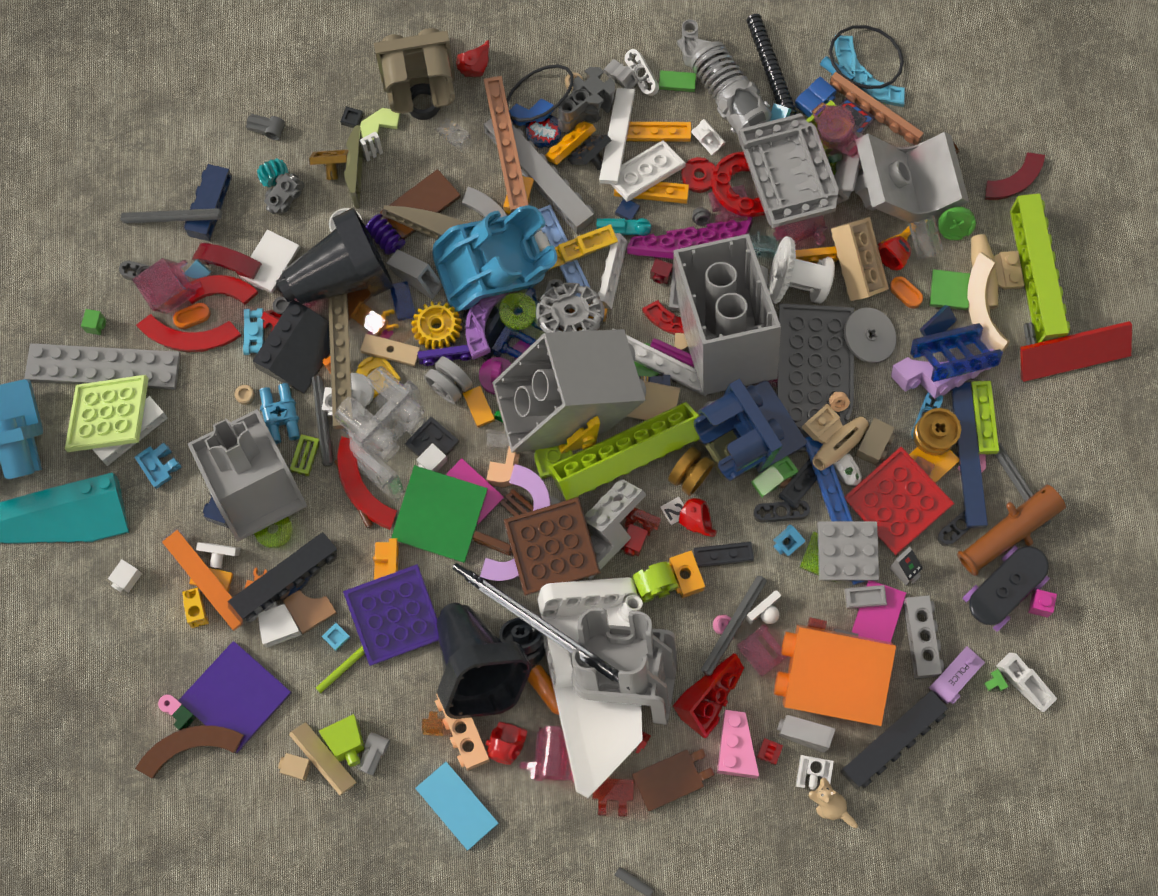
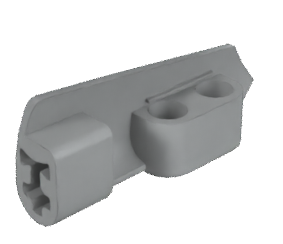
M857 131L847 140L836 163L834 178L839 189L836 204L848 200L851 192L855 190L857 175L861 165L856 139L864 136Z

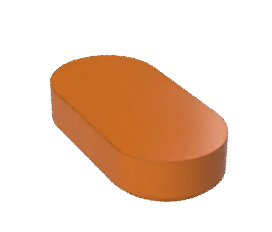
M899 276L891 281L890 291L907 307L914 309L921 305L923 294L906 278Z
M197 303L177 311L173 316V322L177 328L187 329L207 321L211 312L206 304Z

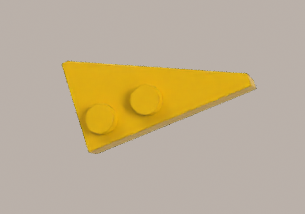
M598 416L587 422L588 428L585 430L580 428L571 437L566 439V446L565 444L558 446L561 454L569 450L574 451L581 448L585 450L596 444L600 427Z

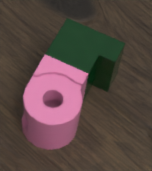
M164 695L159 699L158 706L160 710L177 720L173 725L178 730L188 728L197 718L173 696Z

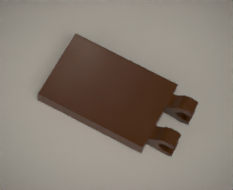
M703 749L690 755L688 750H684L632 774L648 812L704 788L702 781L713 777L715 774L711 767L698 773L694 766V762L705 758L706 755Z

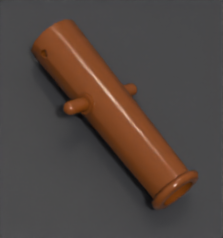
M1047 484L1017 509L1013 503H1007L1006 508L1009 514L1006 518L963 552L958 551L957 556L962 565L970 574L977 576L980 569L1022 539L1026 545L1031 546L1033 544L1030 536L1031 533L1066 508V504L1060 494Z

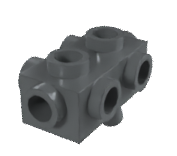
M294 173L279 175L276 179V186L265 193L266 199L264 202L267 204L266 209L272 214L286 213L294 199L300 196L301 190L305 186L304 182L300 181L301 179Z

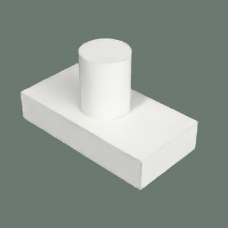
M197 542L196 550L212 552L210 567L222 568L224 554L239 556L240 548Z

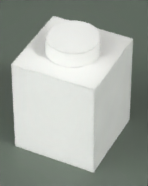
M432 443L416 460L419 467L437 472L447 462V457Z
M121 559L108 579L113 583L111 586L119 592L124 590L129 593L142 573Z

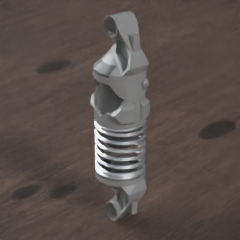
M692 19L684 21L682 24V38L677 41V45L682 51L684 64L691 67L698 74V78L702 79V84H705V88L709 89V94H713L712 98L715 99V103L718 106L717 111L723 119L728 120L732 126L730 128L734 134L737 133L739 137V129L769 122L772 117V113L769 110L770 105L767 101L762 100L759 95L760 90L755 83L750 82L744 76L743 71H740V67L737 66L736 61L729 55L725 45L719 41L711 42L698 39L697 22Z

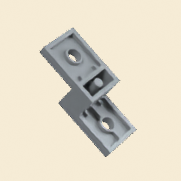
M623 479L616 482L585 515L588 529L593 534L591 540L600 570L631 539L620 522L646 496L642 489Z

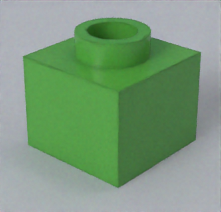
M85 309L81 327L86 333L101 335L102 329L106 326L105 317L100 311Z

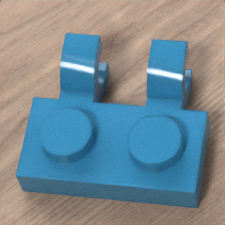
M162 443L155 450L150 446L134 457L155 489L172 479L169 473L182 468L175 458H172L163 465L159 458L172 453L165 443Z

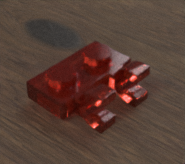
M634 508L624 518L626 519L625 527H629L630 524H634L637 521L643 524L644 529L648 531L647 536L650 537L653 529H659L662 518Z
M606 779L592 796V800H598V816H606L607 801H619L618 816L626 817L627 801L633 802L634 780Z

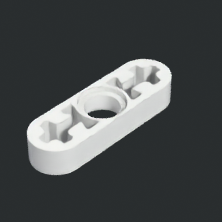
M635 49L629 50L625 54V62L639 80L637 84L641 91L647 96H654L659 90L655 77L642 54ZM633 55L636 56V57H635V60H636L637 63H639V64L636 65V63L632 61V59H633L632 56H633ZM641 68H645V75L638 77V71ZM645 81L652 85L650 91L648 90L649 87Z

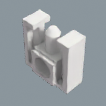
M800 755L795 787L805 788L806 774L810 775L809 788L812 790L817 787L818 776L825 777L830 784L834 761ZM814 761L818 762L821 766L818 773L811 771L810 766Z

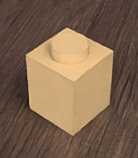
M286 753L285 757L280 759L279 773L306 781L312 762L309 759Z

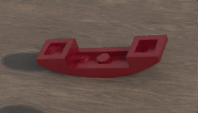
M200 243L192 258L193 261L198 259L205 265H209V263L253 280L262 265L261 262L238 251L210 243Z

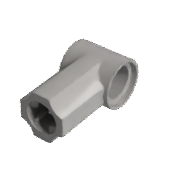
M371 732L366 740L365 751L357 769L373 776L381 757L385 755L388 749L390 739Z

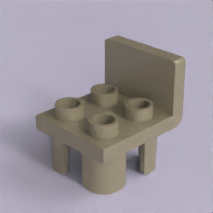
M428 28L415 36L402 37L401 35L393 34L384 37L380 42L374 43L384 92L388 94L391 111L395 113L412 112L414 108L410 87L420 83L430 84L434 107H444L454 102L453 80H455L448 31Z

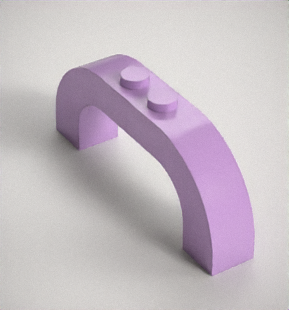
M515 464L509 483L525 488L530 492L534 501L533 511L550 506L551 497L544 481L532 470ZM486 558L480 577L494 581H507L519 577L514 559L508 562H498Z

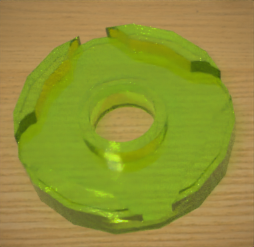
M524 293L507 295L499 307L501 321L507 327L515 330L529 327L536 318L534 300ZM520 307L523 309V313L515 315L513 309Z
M289 517L274 523L278 526V530L273 534L268 532L269 526L254 533L257 541L267 548H279L285 545L293 532L292 522Z

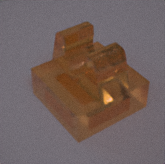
M430 711L429 719H422L423 735L443 736V719H438V712Z

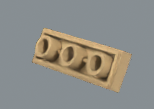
M365 334L360 351L364 354L415 367L418 359L417 352L420 351V347Z

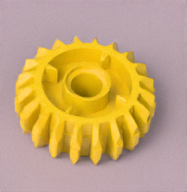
M431 301V306L423 305L424 310L418 308L419 314H414L415 320L411 324L413 326L412 333L415 334V340H419V345L425 344L426 349L432 346L433 350L436 347L443 348L444 345L450 347L449 342L456 343L455 338H459V331H462V326L460 325L462 320L459 318V313L455 312L453 306L449 308L447 302L442 306L441 301L434 305V302ZM436 323L441 324V327L437 329L432 326Z

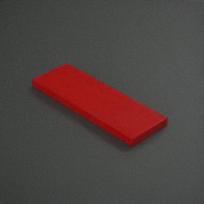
M1128 321L1020 347L1021 380L1025 382L1130 357L1132 352V323Z

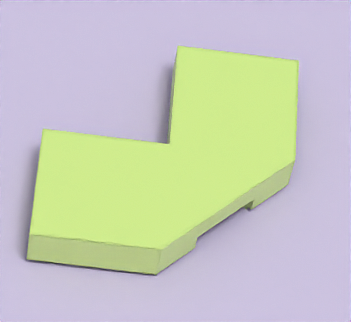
M381 108L361 121L360 127L363 138L373 132L378 134L380 127L398 129L401 113Z

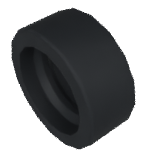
M420 83L410 88L412 102L420 94L432 96L430 84ZM432 105L422 110L413 106V111L409 113L416 119L427 120L434 117L440 110V107L437 108Z

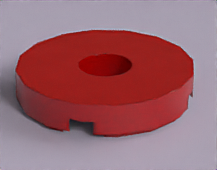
M692 158L687 161L682 169V183L688 184V190L692 192H707L712 188L711 179L716 166L706 158ZM696 172H702L704 174V177L697 178L694 174Z

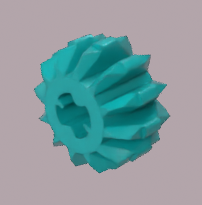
M278 158L264 162L257 170L260 183L268 188L276 186V179L279 175L289 174L286 163Z

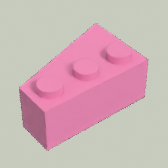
M725 710L717 773L757 779L759 773L746 712Z

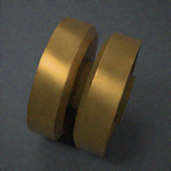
M943 408L931 409L914 426V442L926 454L933 456L942 455L949 451L960 438L961 425L956 415L951 411Z
M694 446L688 449L680 458L668 477V481L675 486L683 482L682 491L688 496L696 492L715 465V462L708 457L700 460L701 452Z

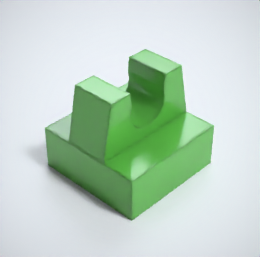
M999 669L991 672L990 675L993 679L985 683L988 691L995 687H998L1000 692L1008 688Z

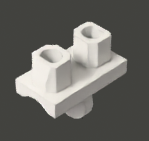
M703 119L691 131L711 155H714L726 143L706 119Z

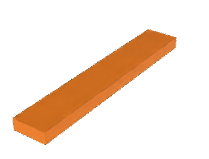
M176 530L163 540L162 543L231 629L235 631L242 624L228 608V600L233 597L182 534Z

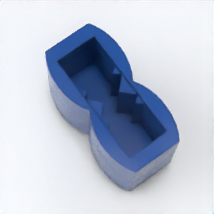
M820 76L809 88L799 95L795 101V107L809 118L829 101L832 100L834 102L836 99V89Z

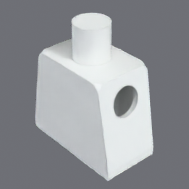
M275 601L269 610L258 614L261 639L266 648L302 635L285 604L277 606Z

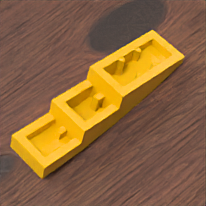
M611 224L559 244L555 247L557 253L556 264L549 270L617 243L618 240Z

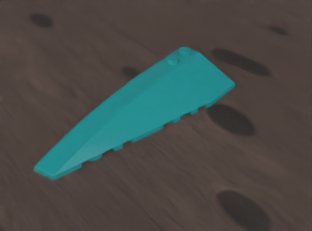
M113 472L0 502V543L94 542L129 533L119 478Z

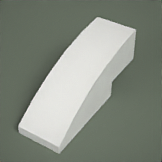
M1008 653L996 665L1010 683L1041 712H1045L1057 700L1035 671L1029 669L1016 653Z

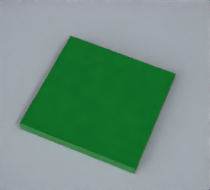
M414 465L391 538H397L398 542L465 563L488 488Z

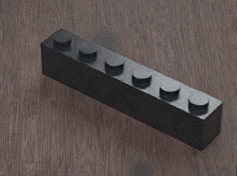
M323 532L228 600V608L242 625L247 622H253L260 612L269 610L279 598L284 599L288 596L291 589L300 587L310 575L315 576L325 564L329 565L337 558L336 546Z
M931 690L840 772L856 790L860 786L863 789L872 782L870 778L875 773L879 776L887 769L885 764L890 760L894 763L902 755L900 751L904 747L907 749L912 747L917 742L914 738L919 734L924 736L932 729L929 725L933 721L938 723L946 716L944 712L948 708Z

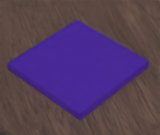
M418 564L343 591L369 666L439 641L437 616Z
M233 641L178 701L204 725L225 727L244 734L245 736L236 751L238 753L292 692Z

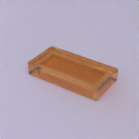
M361 301L350 316L378 337H380L389 323L387 319Z

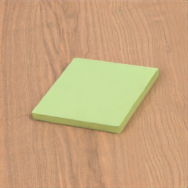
M147 375L76 385L65 450L67 452L138 443L149 380Z

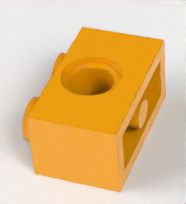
M692 550L669 558V564L679 586L675 590L677 594L680 593L681 597L685 598L704 591L705 584ZM687 571L690 574V578L683 579L680 573Z

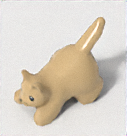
M825 777L822 778L818 789L810 791L808 795L811 800L819 804L816 808L818 815L833 821L841 818L849 826L858 828L856 821L847 812V802L844 797L832 789Z

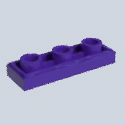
M468 345L417 352L419 363L424 366L434 365L442 356L452 362L461 359V361L472 359Z

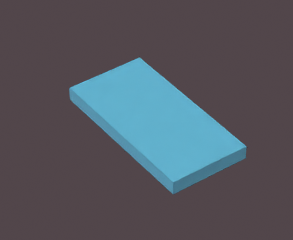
M447 762L442 764L415 788L467 851L499 824Z

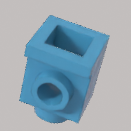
M789 524L783 532L773 539L776 543L773 547L780 555L784 553L789 556L805 542V539L794 526ZM789 538V543L785 545L783 540Z

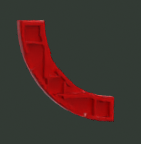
M152 314L136 324L139 330L152 341L166 348L183 352L208 351V349L225 346L242 336L230 320L214 329L203 332L174 330L160 323Z
M341 436L337 463L339 478L345 493L354 506L368 516V519L390 530L397 510L377 500L363 483L357 464V452L360 442Z

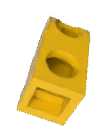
M197 587L183 591V604L187 623L190 627L195 628L209 624L200 589Z

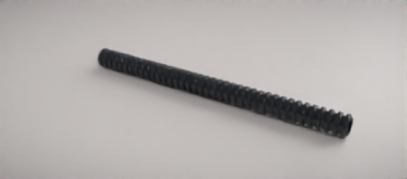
M752 14L746 19V23L750 29L749 31L757 48L756 50L759 52L758 55L773 91L776 104L792 109L790 116L796 115L797 111L793 105L794 102L784 81L785 78L768 38L769 35L761 19L762 16L760 14Z

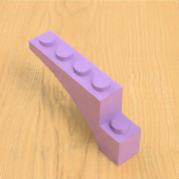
M990 349L970 358L947 362L916 361L907 357L893 365L891 377L905 392L921 384L935 399L940 395L947 394L954 387L961 386L968 379L977 377L982 371L991 369L995 365L997 353Z

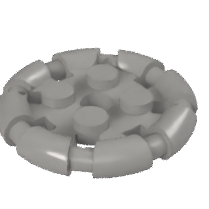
M563 283L559 287L550 288L540 298L541 302L537 304L536 318L537 322L541 324L540 328L543 332H562L558 330L559 327L564 330L563 332L577 331L576 328L580 326L582 327L580 331H594L599 329V323L603 321L604 305L599 300L600 296L590 287L580 286L579 283ZM569 308L575 310V312L571 314H568L565 311Z

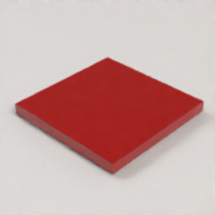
M902 447L897 449L844 496L846 502L863 521L877 522L878 537L895 556L955 504Z

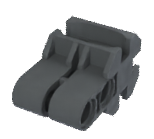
M600 67L587 68L585 70L587 74L585 82L579 76L574 79L572 93L559 106L558 128L562 132H570L577 124L584 120L586 122H598L601 119L599 116L600 108L606 113L612 110L615 81L611 77L605 82L600 80L601 75L604 73Z

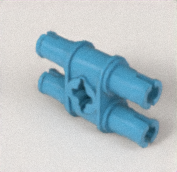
M288 383L278 385L281 401L273 403L269 387L259 390L262 402L260 411L276 444L281 443L279 426L286 425L289 440L300 438L297 424L299 417L295 408L296 401L292 399Z

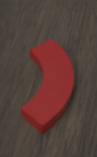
M225 275L202 277L179 289L180 293L192 305L198 300L213 294H225L246 305L258 294V291L247 282Z
M659 300L642 308V312L650 322L661 330L673 335L675 333L684 334L681 317L675 316L674 313L668 311Z

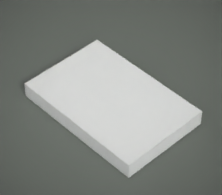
M267 230L251 255V258L262 263L254 280L240 276V278L273 294L276 289V280L281 279L283 276L282 271L289 267L300 246Z

